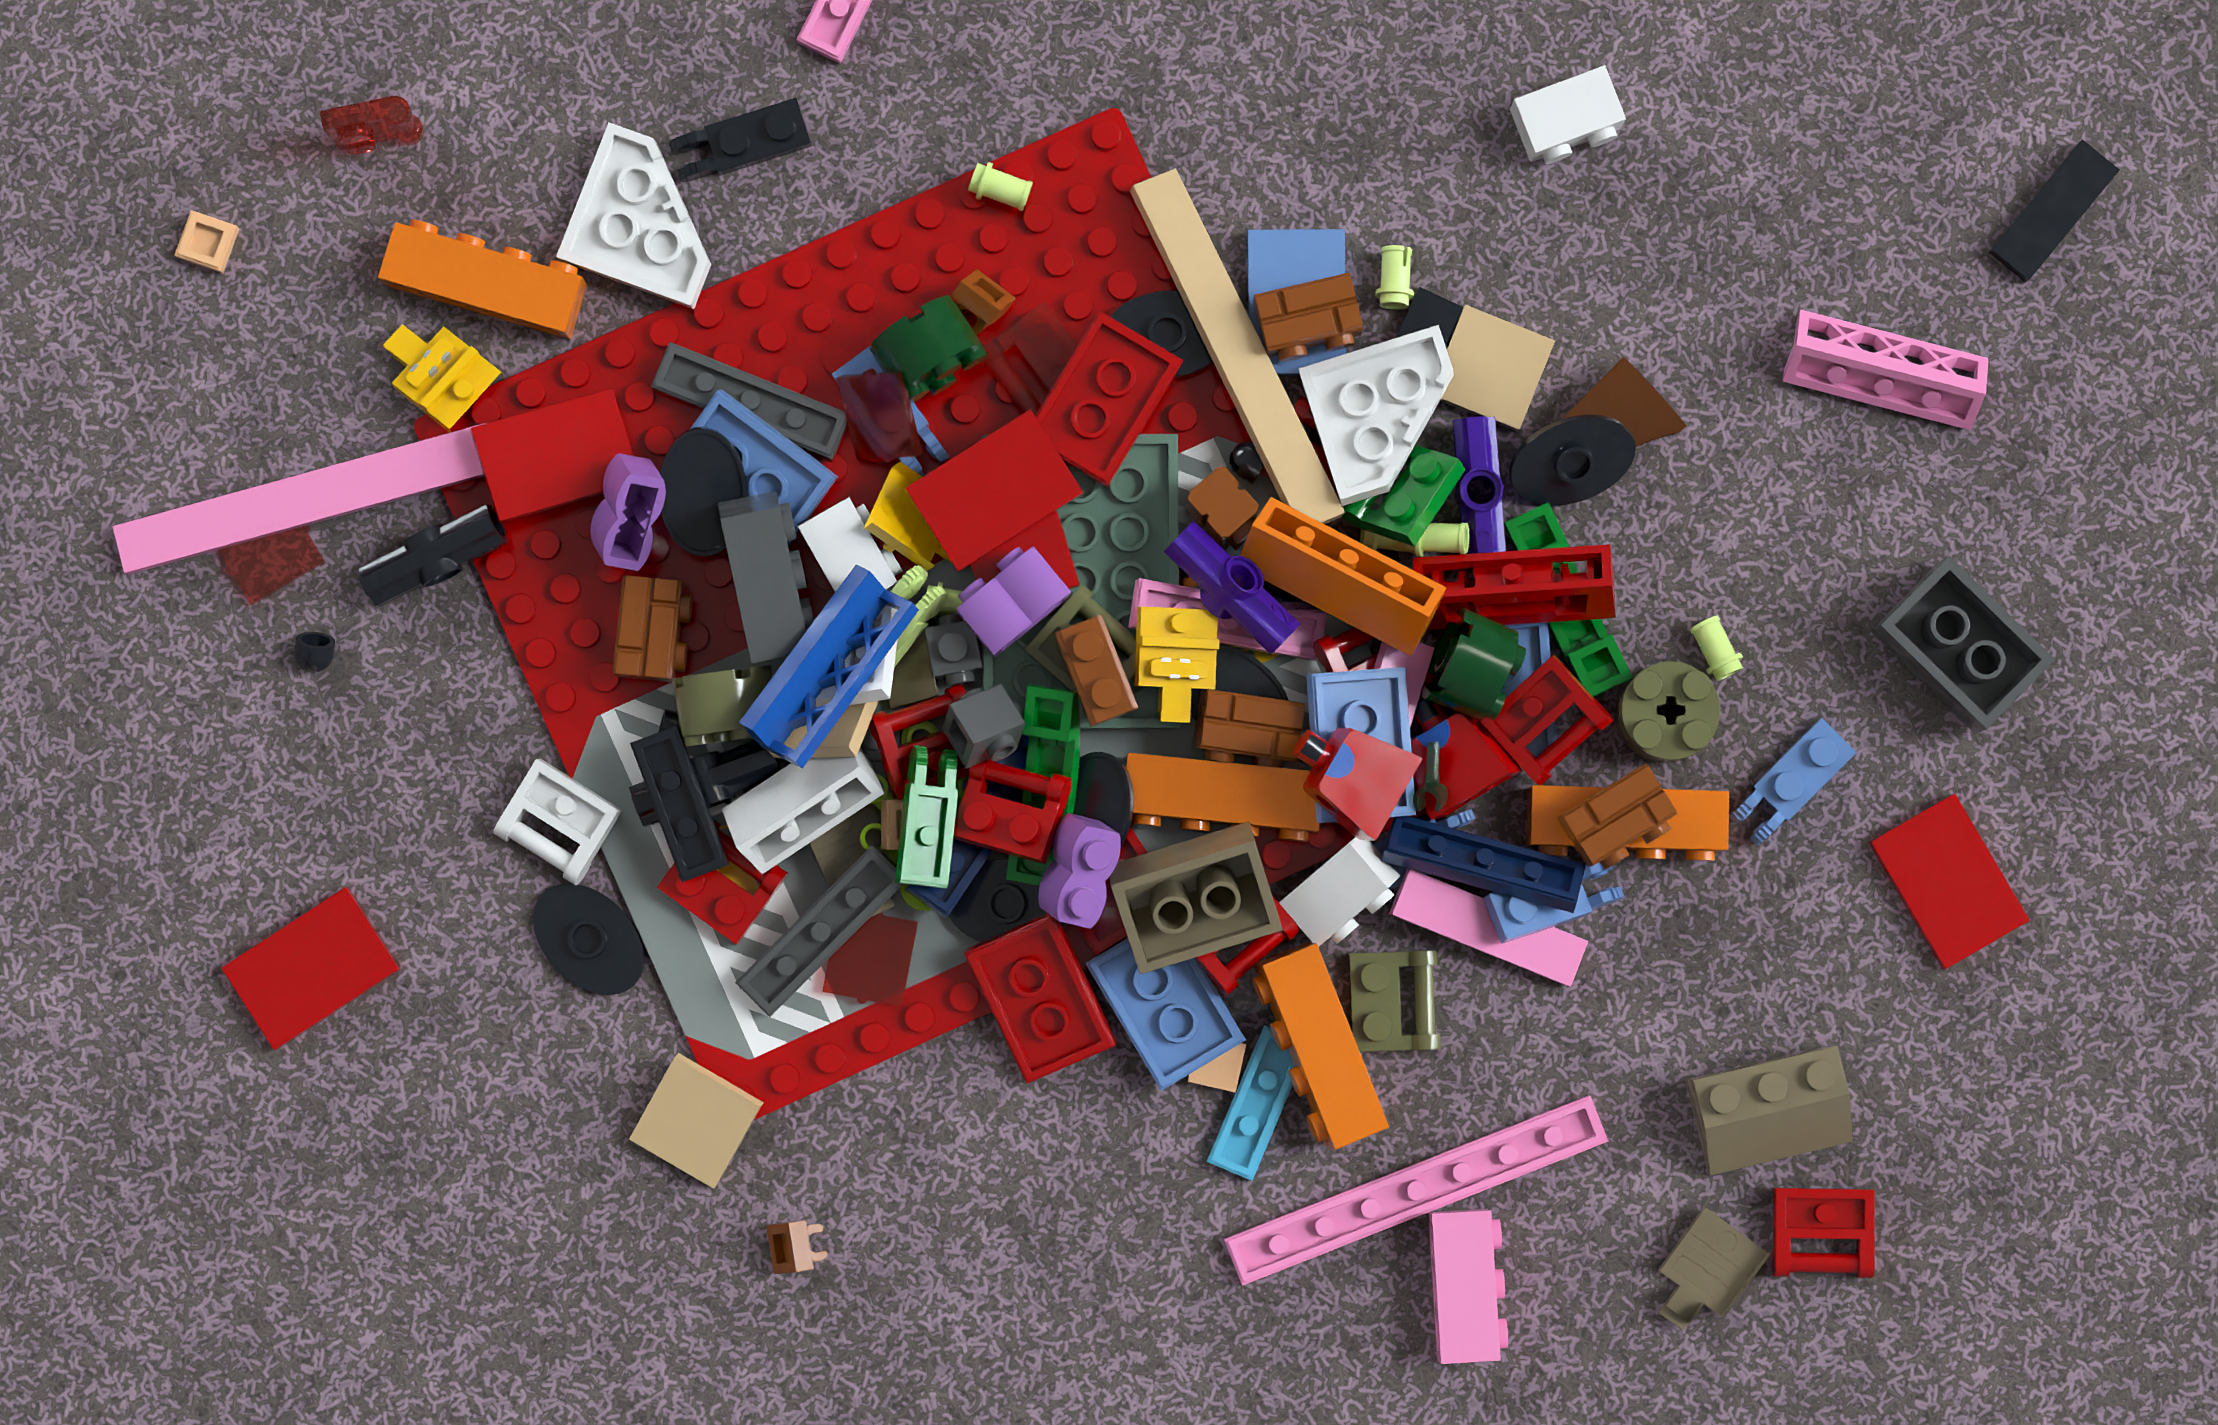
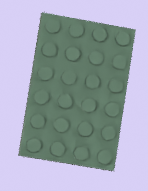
M1140 434L1108 488L1066 464L1082 489L1083 494L1057 511L1080 586L1083 584L1094 593L1091 598L1135 637L1136 629L1128 628L1135 580L1141 578L1179 585V566L1164 553L1166 548L1179 536L1178 434ZM1079 587L1070 589L1071 596ZM1067 600L995 658L983 645L984 690L1002 684L1010 699H1016L1024 713L1027 685L1032 684L1070 691L1024 651ZM1077 613L1069 623L1075 625L1086 619ZM1113 643L1121 665H1123L1129 657ZM1135 674L1128 681L1138 705L1135 711L1090 728L1083 711L1082 702L1078 698L1080 729L1180 728V723L1160 722L1158 687L1134 686Z

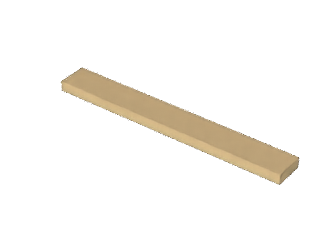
M1176 168L1133 185L1130 193L1282 503L1323 524L1341 518L1345 511Z

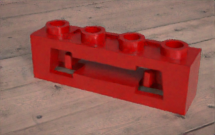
M1610 544L1413 558L1414 571L1446 587L1427 630L1444 629L1449 621L1459 624L1461 618L1456 612L1461 607L1502 625L1616 618L1614 571ZM1585 561V569L1581 573H1570L1568 563L1560 565L1561 574H1555V571H1553L1554 562ZM1473 568L1475 580H1468L1467 572L1462 570L1459 571L1457 581H1447L1443 571Z

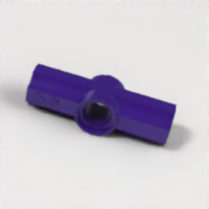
M1479 416L1453 420L1455 457L1459 458L1465 468L1464 473L1457 482L1456 500L1459 505L1460 524L1468 523L1469 548L1466 554L1504 552L1506 547L1502 510L1503 484L1499 473L1495 417ZM1476 479L1488 483L1492 490L1490 502L1476 504L1471 501L1467 495L1468 483Z
M1194 521L1164 551L1201 587L1200 598L1211 614L1221 619L1233 618L1270 654L1281 646L1300 625L1263 588L1264 577L1254 562L1243 556L1231 557Z

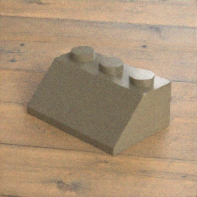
M1249 821L1117 862L1114 871L1109 876L1111 888L1140 974L1283 930Z
M1824 1046L1685 1080L1709 1176L1853 1142L1850 1094L1838 1046Z

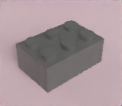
M776 491L718 503L720 519L751 664L786 657L814 622L809 597L799 599L797 589L807 588L799 550L789 552L787 541L797 539L789 502L779 504Z
M1950 556L1937 562L1870 630L1974 734L1987 730L2055 661Z

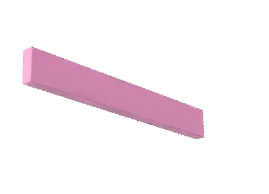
M472 427L112 526L123 571L128 575L484 477L470 432Z
M1588 1095L1224 1238V1241L1243 1286L1609 1141L1592 1098Z

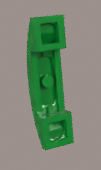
M1549 502L1504 522L1514 551L1569 547ZM1574 562L1553 563L1555 574H1561L1560 565L1568 563L1570 573H1579ZM1601 619L1548 622V628L1570 671L1593 697L1633 678L1613 635H1608Z
M1031 684L1027 685L1024 713L1025 726L1022 732L1024 735H1029L1025 770L1052 777L1056 773L1071 778V791L1061 818L1062 820L1067 813L1073 814L1076 799L1080 757L1077 692ZM1023 790L1022 804L1039 809L1044 808L1046 796ZM1052 848L1046 865L1009 855L1006 880L1040 886L1045 870L1054 861Z

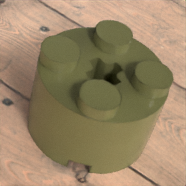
M1675 661L1656 663L1637 673L1623 687L1615 706L1616 728L1623 741L1637 755L1655 763L1677 762L1697 753L1708 745L1717 730L1720 720L1719 698L1708 675L1691 665ZM1666 701H1669L1671 709H1677L1678 716L1670 720L1669 725L1666 724L1665 716L1657 715L1656 711Z
M771 665L749 667L750 669L746 670L733 669L673 678L681 737H684L685 747L753 738L739 722L771 680Z

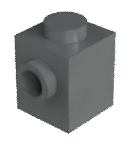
M959 614L945 615L933 619L935 626L925 628L934 679L936 682L945 681L946 687L975 682L974 675L983 673L977 636Z
M1002 684L987 690L976 688L962 696L959 701L949 705L942 730L967 769L988 759L999 761L1011 755L1018 747L1025 726L1024 712L1016 699H1010Z

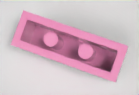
M1489 1209L1428 1212L1437 1361L1441 1364L1501 1361L1500 1349L1508 1348V1327L1506 1318L1498 1319L1497 1299L1505 1298L1503 1269H1495L1494 1249H1502L1500 1219H1492L1491 1210Z

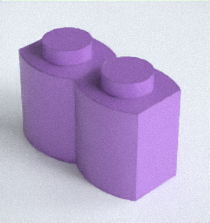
M617 453L610 461L604 475L603 492L605 499L599 504L593 515L590 530L591 540L605 565L638 571L646 562L652 548L653 533L651 525L662 511L666 496L665 483L651 459Z
M1034 546L1025 553L1020 547H1017L996 565L1001 572L987 584L979 578L958 596L963 603L956 609L957 613L994 658L1071 596V591Z
M1067 813L1059 823L1054 835L1052 846L1054 861L1047 867L1040 882L1038 892L1040 908L1060 922L1091 929L1103 912L1106 902L1105 881L1114 871L1119 859L1121 849L1119 833L1099 820Z

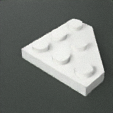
M608 122L556 257L561 262L694 309L711 267V262L654 138Z
M1439 325L1299 368L1302 384L1342 506L1389 492L1454 376L1453 367Z

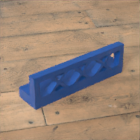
M856 564L748 709L739 724L761 747L803 769L919 609L913 602L886 590L869 570ZM885 605L897 610L888 624L874 628V620ZM865 646L866 654L860 662L845 668V659L851 651ZM836 685V694L830 703L816 707V698L821 691ZM807 725V734L795 750L784 745V742L794 729Z

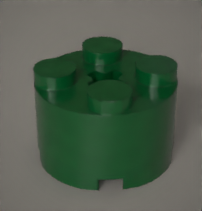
M950 295L936 298L920 307L922 313L915 315L909 320L907 316L902 317L878 335L870 344L872 347L870 351L874 355L876 362L906 406L918 401L928 392L932 396L943 392L957 381L953 375L954 372L961 367L964 371L968 370L988 356L982 343Z
M1461 607L1456 612L1461 621L1459 624L1449 621L1434 648L1427 672L1435 676L1432 687L1423 684L1422 697L1475 721H1481L1484 717L1495 720L1505 701L1506 694L1501 692L1509 674L1516 675L1520 670L1526 655V648L1518 645L1519 634L1516 630Z

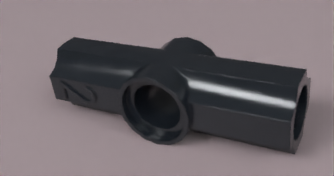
M484 505L444 526L443 524L434 525L409 536L403 541L404 546L359 568L360 583L374 605L381 607L421 586L430 587L459 574L463 570V565L507 544V531L503 523L499 524L496 512L492 506Z
M756 740L739 745L720 754L719 751H713L691 758L709 808L734 799V794L758 786L781 770L778 759L773 758L769 751L761 747ZM644 781L630 786L631 798L643 827L659 823Z

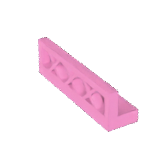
M1800 309L1796 321L1794 344L1784 369L1783 382L1971 430L1986 395L1988 358ZM1808 330L1824 333L1831 340L1827 341L1807 336ZM1857 344L1870 345L1878 352L1873 353L1862 350ZM1908 355L1919 358L1924 365L1911 363L1904 356ZM1951 368L1974 372V379L1957 375Z

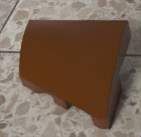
M1625 357L1562 418L1591 414L1614 418L1629 429L1635 440L1636 447L1671 434H1678L1687 426L1660 393Z

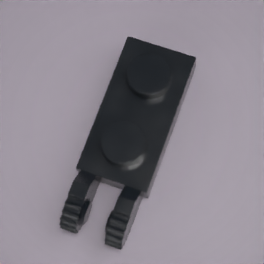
M797 98L704 126L705 130L693 131L669 141L673 154L687 153L708 144L711 147L714 159L692 162L678 169L680 181L682 182L693 181L718 172L721 176L812 146Z

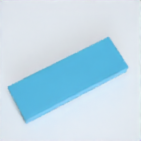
M1263 1025L1207 1159V1162L1253 1181L1292 1088L1288 1070L1295 1067L1288 1050L1281 1051L1277 1046L1270 1027Z

